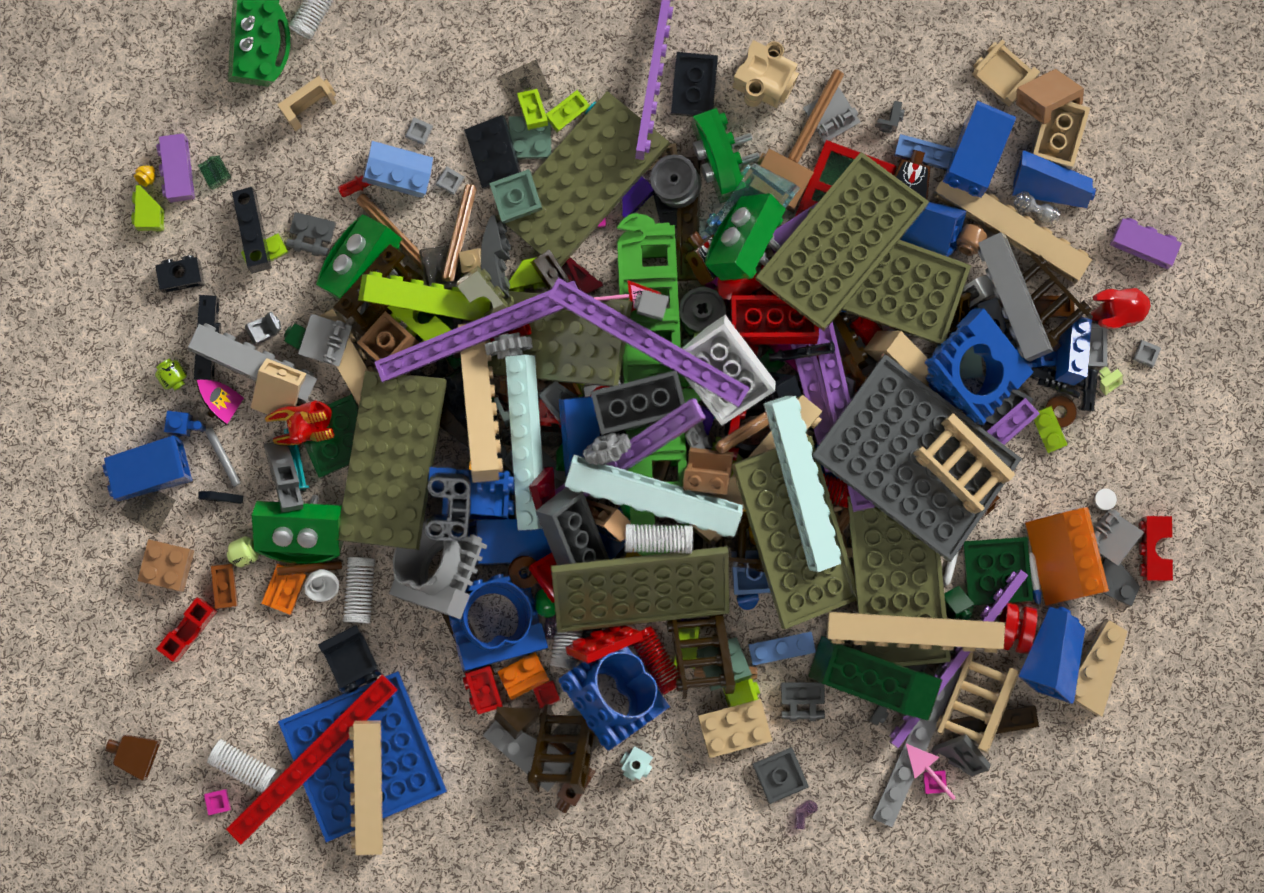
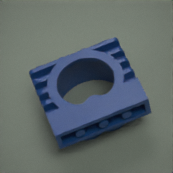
M981 308L972 309L956 326L958 330L952 332L949 335L950 338H947L941 345H938L933 352V356L925 361L930 374L925 377L929 382V387L955 408L961 409L977 425H984L986 418L995 413V408L1003 404L1002 401L1011 395L1010 392L1018 390L1033 373L1032 369L987 311ZM972 346L974 353L980 355L986 363L985 380L976 395L966 389L960 377L961 359L964 353Z
M429 467V479L432 474L437 472L459 473L469 477L471 480L469 519L501 520L510 519V515H514L515 502L512 500V495H515L514 477L511 476L509 471L499 472L498 481L473 483L472 472L469 469L457 470L456 468ZM436 480L432 483L437 489L444 487L442 481ZM463 482L455 484L458 490H464L467 487ZM443 497L442 515L448 516L449 501L448 498Z
M519 571L520 577L524 578L528 576L527 573L522 574L521 571ZM503 574L492 576L491 579H488V582L483 583L481 579L473 581L472 586L467 585L468 587L464 593L470 596L461 619L449 616L463 672L548 648L542 623L539 621L531 587L526 589L519 588L510 581V576L504 577ZM486 594H499L509 599L518 613V626L515 633L510 637L498 635L488 643L478 640L472 634L468 625V612L473 602Z
M628 646L591 663L582 662L559 678L563 691L568 694L575 708L580 711L587 725L598 737L600 744L608 751L670 707L657 689L655 679L645 671L641 659L634 655ZM597 675H609L615 680L617 690L629 700V709L626 715L614 711L603 700L597 685Z

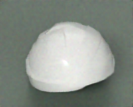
M320 569L314 571L308 576L304 584L305 594L314 601H328L338 593L339 580L335 574L328 570Z

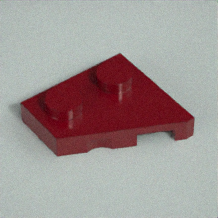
M571 257L561 267L569 280L575 281L577 288L586 294L604 287L600 280L598 281Z
M553 467L545 468L529 485L536 510L555 496Z

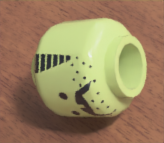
M244 536L228 546L227 558L230 563L237 567L247 566L258 559L259 553L254 551L253 539Z

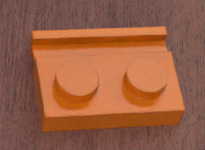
M277 564L261 604L291 615L307 575L300 573L278 576L277 567L284 566Z
M536 652L497 671L511 700L549 681Z

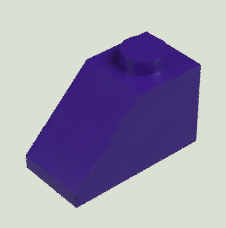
M643 176L622 198L623 219L630 214H634L655 193L651 184Z

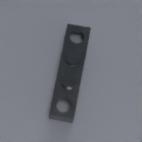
M253 187L232 192L247 268L252 274L272 269L255 190ZM250 197V201L247 204L239 203L240 199ZM261 251V259L252 261L250 254Z
M199 295L197 327L199 324L204 326L206 323L215 327L216 332L221 334V323H218L220 299L217 296ZM195 354L194 380L214 381L215 362Z

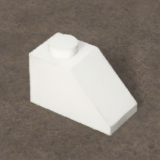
M986 274L965 285L961 295L967 292L971 293L969 308L971 309L995 295L993 291L995 285Z

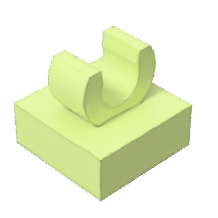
M1104 367L1099 371L1101 374L1099 375L1101 378L1100 389L1105 396L1123 384V375L1118 369L1111 373L1107 367Z

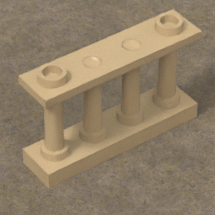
M953 413L941 423L945 431L927 450L922 446L915 450L913 454L922 466L927 467L963 502L966 510L977 514L985 509L980 501L997 482L1004 484L1010 481L1016 474ZM953 436L960 442V446L941 465L933 455ZM966 452H971L976 457V461L957 481L948 471ZM982 467H986L991 472V477L972 496L964 486Z
M970 652L960 666L962 672L944 716L940 715L936 728H939L938 733L942 736L946 729L959 735L966 734L970 739L977 741L976 744L979 745V751L988 754L1018 679L1019 671L1010 668L1009 672L1002 673L974 662V653ZM969 670L1001 681L1000 684H1003L1001 692L994 693L966 682ZM963 689L993 701L992 704H995L993 713H986L958 702L961 690ZM955 709L985 721L984 724H987L985 733H978L950 722L953 710Z

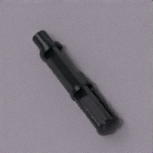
M830 341L829 343L806 345L805 347L786 351L780 349L775 353H769L770 362H784L786 360L811 358V356L829 353L834 354L835 345Z

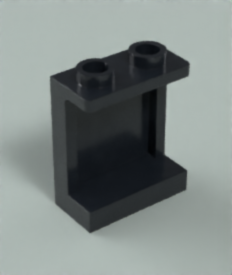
M357 625L318 644L336 679L337 687L343 694L353 693L358 689V686L364 683H372L378 679V676L382 675L368 643Z

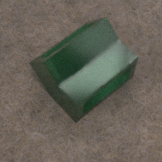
M219 155L211 156L205 162L198 165L211 190L220 187L232 178Z

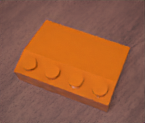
M1088 507L1025 522L1032 553L1036 559L1045 605L1109 591Z

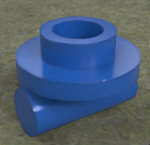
M758 593L737 595L738 606L744 610L753 609L759 601Z

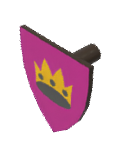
M196 380L201 399L209 409L207 412L208 416L211 418L216 417L227 425L244 398L220 382Z

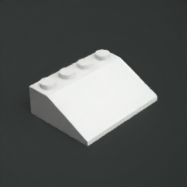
M726 315L707 326L682 348L749 387L739 407H736L685 377L721 425H724L775 392V380Z

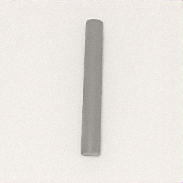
M213 428L206 429L205 433L233 487L240 485L241 482Z

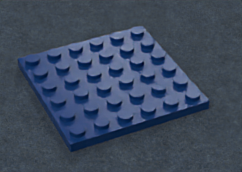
M399 671L385 676L398 691L367 720H381L383 818L447 792ZM374 682L359 687L353 693L342 694L278 721L293 761L320 737ZM350 738L303 784L326 842L355 831V827H351V814H355V805H351V792L355 791L354 784L350 783V770H354V762H350V749H354V740H350Z

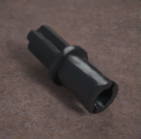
M1088 369L1087 378L1084 379V389H1081L1083 392L1081 411L1095 412L1096 393H1098V390H1096L1098 371L1095 369Z

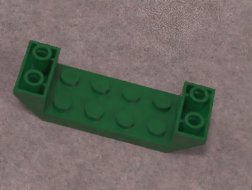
M821 636L808 677L826 686L901 714L929 721L943 679L924 672L911 670L843 644L831 643L832 639Z

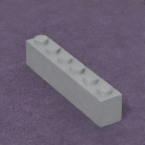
M1001 232L979 242L980 249L978 254L981 260L985 261L988 266L985 269L990 281H994L996 287L993 288L997 299H1001L1004 307L1001 310L1005 319L1009 318L1011 323L1009 330L1012 337L1018 340L1019 346H1017V350L1021 357L1030 362L1053 352L1006 235Z
M206 323L204 326L198 325L188 346L189 351L254 381L257 380L258 370L266 358L291 368L295 366L289 361L283 360L280 362L274 359L275 355L267 351L261 353L255 350L256 347L248 342L241 344L235 341L236 337L224 332L222 335L216 332L215 327ZM302 369L301 372L306 373V378L300 387L297 401L305 404L317 378L313 377L314 373Z

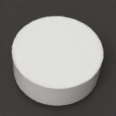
M1110 489L1099 490L1094 496V503L1100 510L1113 508L1117 501L1115 493Z

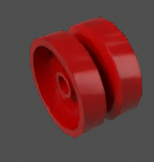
M1007 603L1001 611L999 622L1005 623L1004 649L1002 650L1009 651L1014 644L1015 652L1028 654L1035 636L1037 609L1025 606L1019 611L1017 604Z

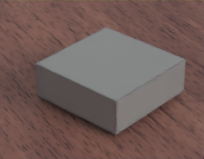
M413 118L405 137L425 146L433 125Z
M446 166L436 185L455 195L465 177Z
M1140 340L1133 360L1153 368L1161 347Z

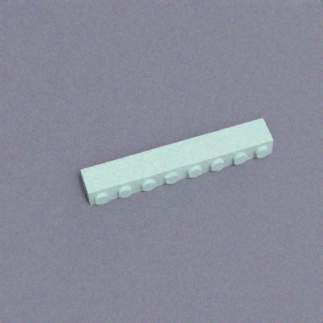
M506 356L518 530L542 529L529 489V485L543 471L535 356Z
M785 396L764 403L808 568L811 571L820 572L841 564V552L834 539L835 530L830 524L828 517L830 512L824 502V489L818 480V467L813 462L811 454L813 449L806 436L807 427L800 414V402L796 399V396Z
M573 455L565 486L569 487L571 491L586 492L598 499L606 498L617 505L626 504L632 506L637 511L646 510L653 512L658 517H670L678 523H690L701 530L710 529L716 531L722 536L730 535L734 537L742 516L743 505L697 491L683 490V487L607 464L589 465L585 458Z

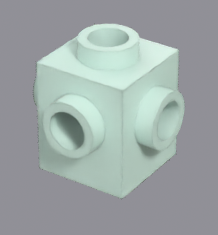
M636 746L633 747L630 753L626 751L620 761L623 764L621 768L624 770L623 775L633 781L635 778L640 780L642 776L646 778L652 768L649 764L653 756ZM639 761L640 767L635 769L632 767V763Z

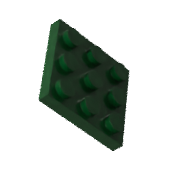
M352 394L327 405L332 411L327 428H332L333 438L320 442H303L320 479L349 466L359 410Z
M1028 537L964 542L963 556L967 596L974 605L993 604L995 593L1000 588L1003 590L1008 584L1006 582L1007 577L1013 571L1016 573L1018 570H1022L1028 576L1008 603L1033 601Z

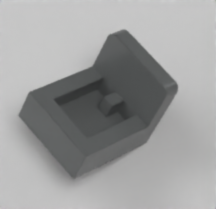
M893 102L889 121L877 119L875 127L880 128L879 131L884 133L896 131L898 123L902 122L905 110L901 109L902 102Z
M270 311L265 317L246 324L245 329L253 344L256 345L277 336L281 330V323L278 317L274 316L273 312Z

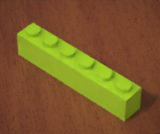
M370 271L369 275H362L358 297L360 301L468 321H476L483 318L490 308L491 301L488 298L478 297L470 303L458 287H452V290L444 289L442 284L432 283L431 286L423 285L424 281L411 279L410 283L403 281V277L390 275V279L383 278L382 273Z

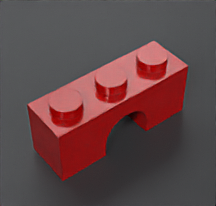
M1172 516L1142 517V521H1139V529L1144 533L1142 535V542L1139 543V554L1142 555L1143 564L1139 565V575L1143 577V581H1173V559H1163L1156 553V544L1160 539L1173 538Z
M196 597L184 612V618L180 624L166 635L156 649L172 662H179L218 611L202 598Z

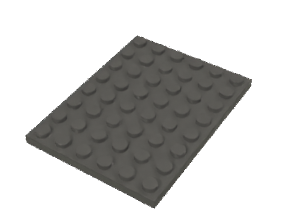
M885 354L815 449L812 458L950 562L1004 484L997 482L980 501L985 507L983 511L977 514L971 513L965 509L963 502L933 472L916 460V456L913 454L915 450L922 446L927 450L945 431L941 423L946 417L954 413L1012 471L1015 470L1022 458ZM951 436L933 457L943 465L959 448L960 442ZM966 452L948 472L958 481L976 461V457L971 452ZM982 467L964 488L974 496L991 477V472L986 467Z

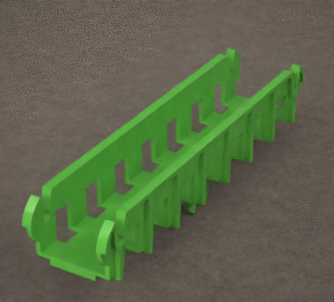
M630 214L617 226L618 230L626 231L617 241L619 295L629 294L627 280L661 292V295L668 296L669 308H666L662 321L637 315V309L631 312L630 319L650 331H655L657 335L681 348L675 225L655 223L651 217L644 214ZM667 258V266L642 267V259ZM625 344L623 355L624 383L673 371L632 346ZM677 373L681 387L691 386L684 376ZM682 389L685 403L690 399H696L699 404L702 400L694 389ZM650 426L626 431V435L631 440ZM685 432L628 469V471L653 478L652 461L672 460L670 467H677L678 481L667 483L683 487L684 471L687 468ZM630 506V521L632 525H635V532L637 524L639 525V533L641 524L643 525V533L645 524L647 525V533L649 524L651 525L652 532V525H655L653 512L646 510L637 511ZM680 523V525H678V526H679V528H680V526L682 525L683 528H684L685 525L690 526V523H686V524H681V523ZM637 545V550H636V552H637L638 554H640L641 556H647V555L665 554V553H666V550H665V547H664V553H662V549H661V547H660V553H658V549H657V548H656V552L654 553V548L652 549V552H650V547H649L648 552H646V546H645V550H644V552H642V546H641V550H640V552H638V545Z

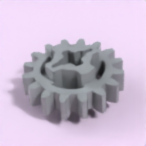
M520 333L500 335L494 338L495 341L485 344L486 355H497L498 359H504L506 356L523 355V351L533 348L531 337H520Z
M610 433L609 435L599 436L594 439L593 444L583 450V455L589 465H604L619 460L621 454L628 452L627 449L631 448V443L628 435H625V433L621 435L620 433L616 435L615 433Z

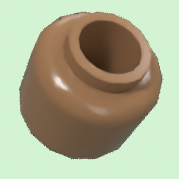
M974 223L973 225L967 224L963 226L956 239L958 250L968 256L978 254L980 249L978 243L987 239V234L979 224Z

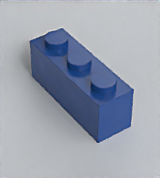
M1081 316L1059 337L1061 347L1058 349L1055 380L1074 386L1087 378L1092 320Z

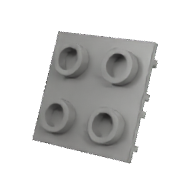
M839 87L816 128L824 143L826 140L830 141L860 123L857 117V110L850 106ZM819 99L803 107L808 117H810Z
M311 314L298 355L339 367L352 326L346 325L342 321H333Z
M702 421L686 432L685 438L689 444L686 456L687 466L690 448L711 450L713 446L710 436H707Z
M1109 509L1094 527V533L1099 553L1119 566L1144 532L1119 516L1120 513L1116 510Z

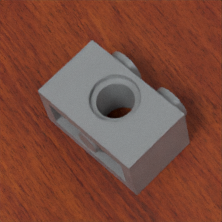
M643 290L642 294H637L633 308L637 309V315L662 321L669 297Z

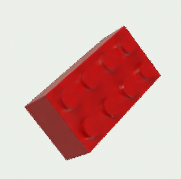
M731 295V323L747 344H817L819 327L778 296Z

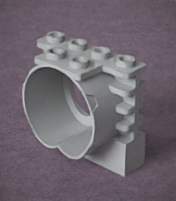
M426 520L423 524L419 550L396 548L393 557V575L395 579L389 594L401 600L461 619L470 596L464 592L467 585L472 586L473 584L469 580L471 574H477L478 570L474 567L477 561H482L483 557L479 556L481 549L486 550L488 545L482 543V538L472 534L469 537L466 536L461 541L430 539L425 531ZM437 523L430 525L433 531H440L442 529ZM444 547L440 566L428 581L429 565L436 553Z

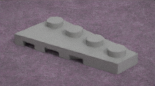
M495 720L483 736L528 774L531 771L537 739L523 732L515 740ZM548 745L547 754H562L556 748ZM545 762L543 774H564L572 763ZM541 782L540 786L548 792L555 783Z

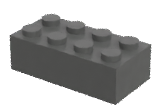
M677 370L591 392L601 436L653 425L685 403Z
M565 487L535 511L557 565L610 560L582 491L574 492Z

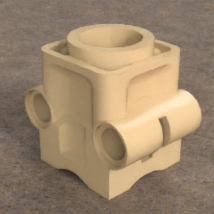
M753 40L748 49L746 61L738 68L733 80L735 82L732 88L744 93V101L750 107H756L763 101L777 109L780 103L785 104L798 79L799 73L796 72L798 64L783 57L784 48L779 42L772 41L765 46Z

